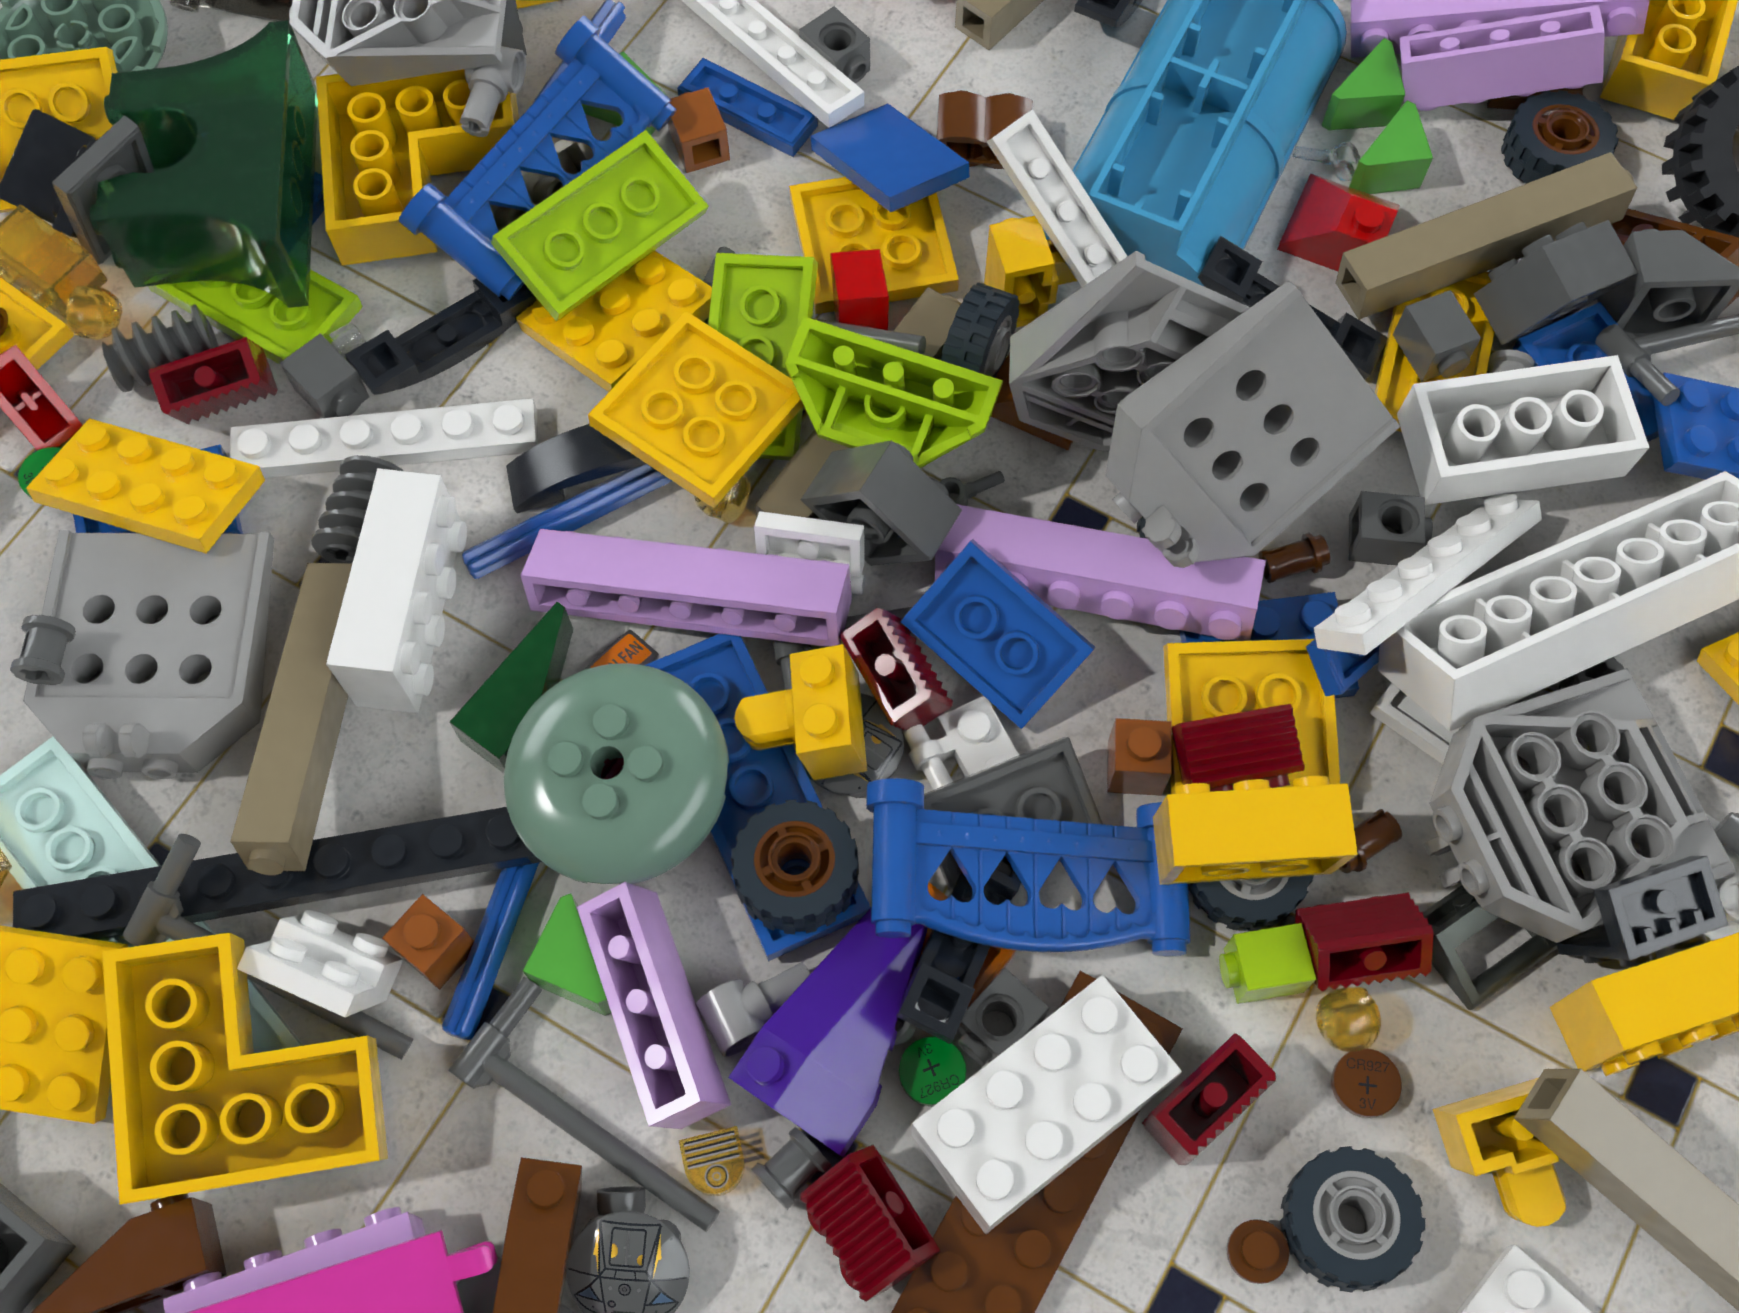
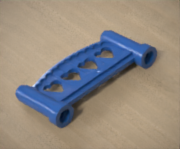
M582 16L568 30L555 50V54L568 66L448 197L433 184L428 183L411 199L399 217V222L414 235H418L420 232L423 233L498 297L503 295L508 301L516 295L524 285V282L491 244L493 235L499 231L490 205L528 212L535 205L531 202L521 171L556 177L562 182L564 187L642 133L647 127L653 126L659 132L677 110L670 104L671 99L598 36L601 29L586 16ZM582 104L616 111L621 115L623 124L619 127L611 128V137L608 140H597L591 133ZM552 137L587 144L593 151V157L590 160L581 161V171L579 173L569 174L561 167Z
M888 778L874 780L867 784L866 809L873 813L871 923L876 925V936L909 937L911 936V926L922 924L933 930L963 940L1009 950L1050 953L1077 952L1107 948L1143 939L1152 945L1153 955L1182 956L1187 954L1186 944L1191 942L1188 883L1160 885L1153 816L1162 802L1139 806L1136 809L1137 827L926 810L924 809V785L918 781ZM949 851L972 887L973 895L969 902H960L952 895L946 900L939 901L934 899L928 892L929 880ZM1004 856L1027 891L1028 899L1024 906H1015L1008 899L1002 904L995 905L990 903L984 896V886ZM1058 861L1061 862L1081 895L1082 904L1078 910H1070L1063 903L1054 909L1045 907L1039 899V891ZM1112 865L1135 900V910L1132 914H1125L1117 907L1105 913L1098 910L1094 904V893Z

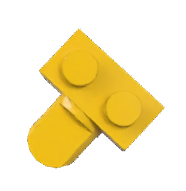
M1035 216L1009 218L1000 223L989 225L984 284L1018 296L1020 305L1016 328L1026 326L1047 312L1049 304L1056 303L1058 285L1077 281L1052 241L1046 239L1043 228Z
M843 644L790 654L792 689L745 697L738 704L734 717L735 724L752 749L763 750L796 744V754L813 780L867 771L859 673Z
M1538 1078L1432 1109L1451 1168L1473 1176L1492 1172L1504 1211L1512 1219L1535 1227L1549 1226L1559 1220L1566 1210V1199L1554 1163L1559 1162V1158L1514 1119Z

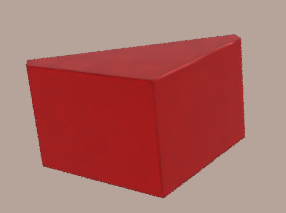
M880 249L830 253L835 321L888 330L889 294Z
M13 345L0 354V409L36 450L58 447L73 437L83 424L16 345Z

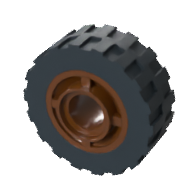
M1559 90L1558 92L1544 91L1537 96L1532 95L1527 98L1524 104L1521 103L1517 108L1503 138L1504 142L1501 152L1505 156L1504 163L1506 167L1513 171L1512 174L1517 179H1521L1526 184L1609 152L1614 154L1619 138L1616 137L1618 132L1617 125L1613 124L1612 116L1608 111L1605 112L1600 108V104L1595 101L1592 102L1578 93L1575 95L1568 93V91Z
M785 800L786 803L779 805L773 803L766 806L765 810L757 815L755 813L747 820L748 824L744 830L740 829L736 836V847L732 848L731 861L733 869L731 870L741 904L744 903L746 905L748 914L754 920L759 919L763 922L764 927L773 931L775 928L783 930L784 934L795 935V932L806 931L807 934L817 931L818 927L825 924L829 926L836 921L838 914L844 913L850 906V898L852 894H856L858 887V850L855 838H851L850 828L845 821L841 822L837 818L834 811L828 807L823 809L818 806V803L808 800L807 803ZM792 859H803L810 864V867L805 872L798 875H790L781 870L783 865Z

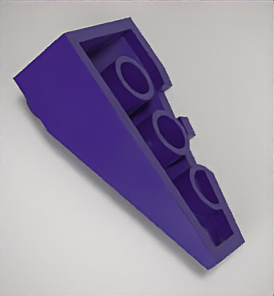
M872 907L762 1026L728 1077L842 1157L845 1156L877 1106L882 1089L879 1081L888 1051H893L897 1031L895 1030V1025L898 1018L896 1015L919 961L928 929L922 924H915L911 926V936L884 938L876 936V925L871 923Z

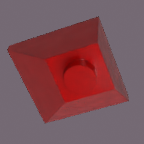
M1310 173L1277 250L1338 272L1344 252L1388 236L1400 205Z

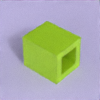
M1302 923L1233 934L1223 948L1224 953L1219 956V967L1223 983L1227 989L1233 988L1237 1004L1304 993L1316 981Z

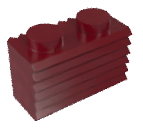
M247 337L149 369V376L161 411L188 425L192 419L199 422L201 416L209 418L211 412L218 415L220 409L226 412L230 406L237 409L239 403L247 405L249 399L256 402L259 396L266 399L268 393L275 396L278 391L263 348Z
M876 608L844 630L839 637L890 725L906 731L919 724L925 726L950 709L953 700L947 697L948 691L941 688L943 682L936 679L937 673L931 671L932 664L926 662L927 656L921 653L922 647L916 645V638L911 636V631L900 622L902 619L884 609Z
M1291 704L1189 721L1171 727L1182 785L1205 783L1210 785V792L1233 790L1234 783L1263 779L1269 781L1270 788L1290 785L1288 774L1304 771L1305 769Z
M1409 892L1326 905L1320 904L1295 910V924L1302 923L1315 972L1316 981L1314 983L1322 992L1328 987L1336 990L1340 985L1347 989L1351 984L1358 987L1362 982L1368 985L1374 980L1382 983L1386 978L1392 982L1397 976L1402 980L1408 975L1415 978L1420 973L1426 977L1432 971V925H1428L1427 918H1424L1423 912H1419L1418 905H1415L1414 899L1410 898Z
M1234 1033L1154 1108L1143 1120L1142 1125L1178 1165H1188L1276 1081V1073L1240 1035Z
M874 1144L847 1155L800 1193V1201L806 1204L810 1224L817 1233L826 1237V1243L833 1247V1255L839 1258L840 1271L844 1280L851 1288L859 1291V1298L865 1302L892 1288L940 1252L936 1242Z

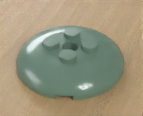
M0 0L3 6L0 9V60L108 47L113 50L122 99L134 93L147 81L159 65L166 49L168 23L160 0Z
M631 663L608 664L589 668L567 677L546 691L532 705L519 723L510 743L504 768V795L507 810L517 834L526 847L539 860L559 874L586 884L589 882L620 885L623 882L636 884L662 875L688 858L701 845L715 825L726 798L724 792L729 763L727 744L718 720L704 699L692 687L674 675L654 667ZM606 759H624L623 768L617 776L612 779H601V772L605 766L604 761Z

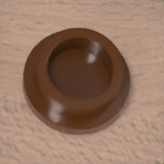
M1249 1220L1238 1225L1228 1238L1226 1251L1229 1264L1233 1271L1243 1280L1253 1284H1266L1276 1280L1285 1271L1289 1261L1288 1243L1283 1233L1273 1224L1264 1220Z

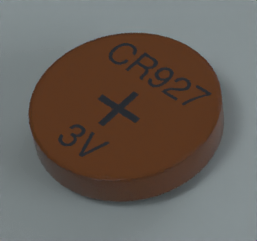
M1369 1048L1352 1050L1338 1060L1332 1071L1331 1086L1335 1098L1346 1111L1361 1118L1382 1116L1390 1111L1400 1098L1402 1082L1399 1071L1386 1055L1377 1050Z

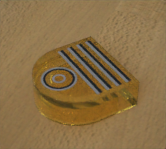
M737 1126L679 1140L685 1174L697 1191L708 1196H722L731 1192L741 1182L745 1171V1158Z

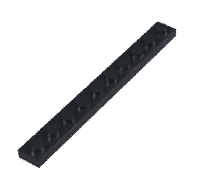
M507 807L315 839L312 842L305 871H283L278 875L260 874L253 870H248L238 853L193 860L177 891L180 893L179 898L183 907L181 917L195 923L540 863L542 861L526 847L511 822ZM162 866L13 891V927L95 940L123 935L148 883L156 880Z

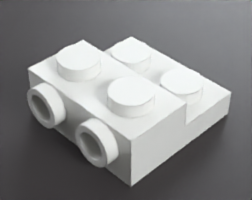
M305 910L304 914L280 919L271 941L247 946L237 969L338 1015L347 1017L387 1000L404 959L388 951L389 945L378 937L365 933H357L355 937L338 930V921L317 911Z

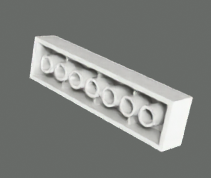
M1724 471L1450 590L1380 644L1378 672L1447 730L1453 731L1466 725L1477 716L1501 709L1738 600L1739 479Z

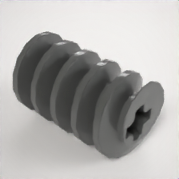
M196 304L191 305V321L186 322L179 312L174 310L171 311L172 327L166 328L157 316L151 317L152 332L148 334L138 322L131 323V339H126L117 327L111 329L112 344L106 345L105 342H102L103 356L115 383L122 392L132 391L134 379L141 386L152 385L149 369L219 346L210 322Z
M354 455L345 458L341 462L339 467L340 475L334 480L332 485L334 493L325 502L327 511L318 520L320 529L312 535V547L330 563H353L377 468L404 471L391 462L371 456Z

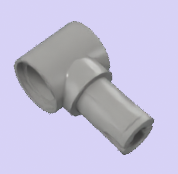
M501 46L502 63L465 69V78L471 91L460 118L461 127L465 132L477 137H486L498 104L506 99L508 92L515 94L520 92L526 73V58L523 50Z
M803 962L759 984L752 981L744 985L741 979L728 981L710 990L697 1001L696 1006L722 1056L727 1057L737 1054L750 1046L762 1026L810 975L808 968Z

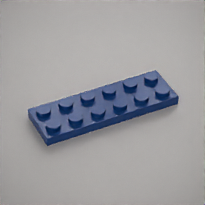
M717 634L648 663L645 666L668 672L692 687L710 707L721 726L729 755L724 792L726 798L720 815L710 833L735 886L731 870L733 869L731 861L732 848L736 847V836L740 829L744 830L747 826V820L755 813L757 815L765 810L766 806L773 803L775 805L786 803L785 800H796V802L807 803L808 800L818 803V806L821 808L823 806L796 754L793 744L754 750L737 729L734 717L740 701L745 697L768 692L741 636ZM792 859L786 862L781 870L790 875H798L805 872L810 867V864L803 859ZM858 881L856 894H852L850 898V906L844 913L841 912L836 916L835 922L829 926H826V924L820 926L815 932L806 934V931L795 932L794 935L784 934V931L775 928L773 931L764 927L762 921L759 919L754 920L748 914L746 905L743 903L768 962L859 921L871 908Z

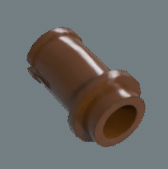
M1310 532L1303 534L1301 541L1268 551L1263 550L1258 554L1259 559L1266 560L1263 576L1267 579L1268 583L1276 582L1278 579L1311 570L1314 574L1322 571L1323 566L1330 564L1331 561L1330 551L1324 537L1321 534L1313 536Z
M1379 809L1367 820L1356 826L1354 831L1358 855L1340 867L1339 870L1347 874L1351 871L1361 872L1366 869L1367 860L1390 844L1399 841L1402 838V830L1397 820L1389 812L1384 813L1383 809Z

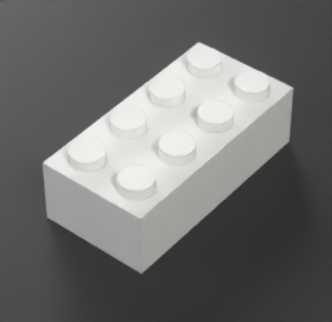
M1618 355L1416 383L1411 387L1397 413L1421 497H1425V505L1624 477L1650 448Z
M377 468L326 663L355 706L419 713L423 695L428 696L431 692L434 679V669L432 664H430L434 646L440 647L444 639L445 619L442 612L445 600L451 599L455 592L456 571L453 566L456 553L463 552L467 540L466 523L461 521L456 510L455 498L449 495L441 475Z
M1101 975L912 1123L911 1136L983 1232L987 1234L1168 1088L1182 1071L1108 980Z

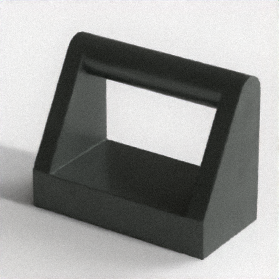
M1463 885L1423 912L1424 918H1427L1428 925H1432L1433 929L1432 965L1468 1010H1473L1557 949L1556 942L1526 929L1532 938L1471 980L1455 948L1499 917L1481 909L1475 897L1470 895Z

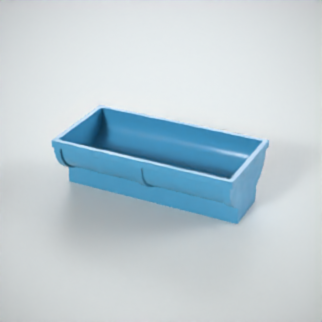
M1333 0L1166 1L1120 86L1113 93L1106 106L1105 113L1072 170L1127 256L1138 251L1145 255L1146 261L1203 286L1198 276L1220 236L1243 250L1245 249L1344 51L1347 34L1346 24L1340 9ZM1044 231V234H1045L1046 239H1047V240L1050 239V238L1048 237V235L1046 234V232Z

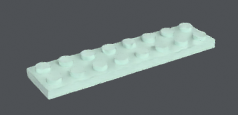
M53 736L0 775V860L22 889L161 866L81 764L70 756ZM205 921L194 923L215 934ZM123 935L97 939L128 944V947L135 946L129 943ZM248 980L254 1053L304 1046L254 982Z

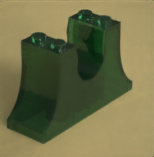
M289 20L269 22L260 32L244 43L203 60L171 67L112 73L110 93L104 97V109L107 119L111 125H115L125 115L139 126L155 172H131L98 182L96 204L91 205L90 218L95 232L98 235H103L111 248L115 265L125 271L134 288L193 281H223L244 284L264 290L277 297L288 308L308 306L318 101L317 87L292 26L289 24Z

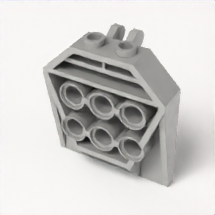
M293 0L289 11V24L350 86H358L502 63L500 50L506 0Z
M1135 251L1010 336L1009 385L1019 421L1098 451H1110L1117 404L1250 307L1146 261L1144 254Z
M1289 280L1131 392L1117 404L1106 476L1120 493L1112 500L1134 524L1141 517L1146 519L1142 532L1174 567L1185 568L1194 564V562L1255 556L1401 427L1302 296L1303 294L1298 287Z
M59 530L41 615L52 616L70 623L75 627L76 633L74 639L66 644L61 668L65 672L63 682L57 685L27 682L23 702L65 751L87 769L88 774L99 778L116 779L120 778L123 772H142L144 775L152 778L172 779L177 776V773H198L260 723L274 538L269 531H259L258 534H222L206 554L139 533H72L70 530ZM110 614H113L108 620L101 623L105 619V617L109 616ZM166 614L161 621L154 623L159 616ZM220 614L215 621L206 624L210 617ZM102 671L101 675L96 680L90 682V679L95 674ZM156 671L151 680L142 683L148 674ZM210 672V675L204 681L195 684L200 675Z
M1628 668L1477 716L1452 736L1429 802L1433 810V824L1439 836L1424 843V846L1430 856H1439L1452 850L1459 865L1444 871V874L1439 876L1444 888L1462 883L1466 891L1475 897L1481 909L1558 943L1604 925L1594 889L1689 856H1708L1715 880L1736 872ZM1576 735L1584 739L1589 751L1580 745ZM1517 756L1526 760L1530 766L1531 774L1522 769L1518 763ZM1603 785L1612 792L1615 803L1607 797ZM1544 807L1554 814L1557 826L1550 823L1546 818ZM1631 838L1640 845L1642 856L1633 848ZM1571 859L1581 867L1584 880L1579 878L1572 870Z

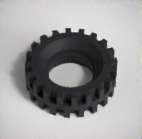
M1737 66L1692 97L1693 102L1679 111L1674 121L1680 125L1677 130L1666 136L1663 146L1673 149V157L1662 163V175H1674L1676 186L1668 190L1666 195L1669 202L1681 198L1687 211L1678 217L1682 223L1690 224L1697 221L1705 229L1739 237V172L1733 160V136L1739 125V66Z

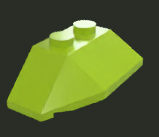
M805 316L801 320L785 361L787 371L819 438L849 448L892 440L905 447L912 454L913 462L919 468L926 466L984 433L1003 384V380Z

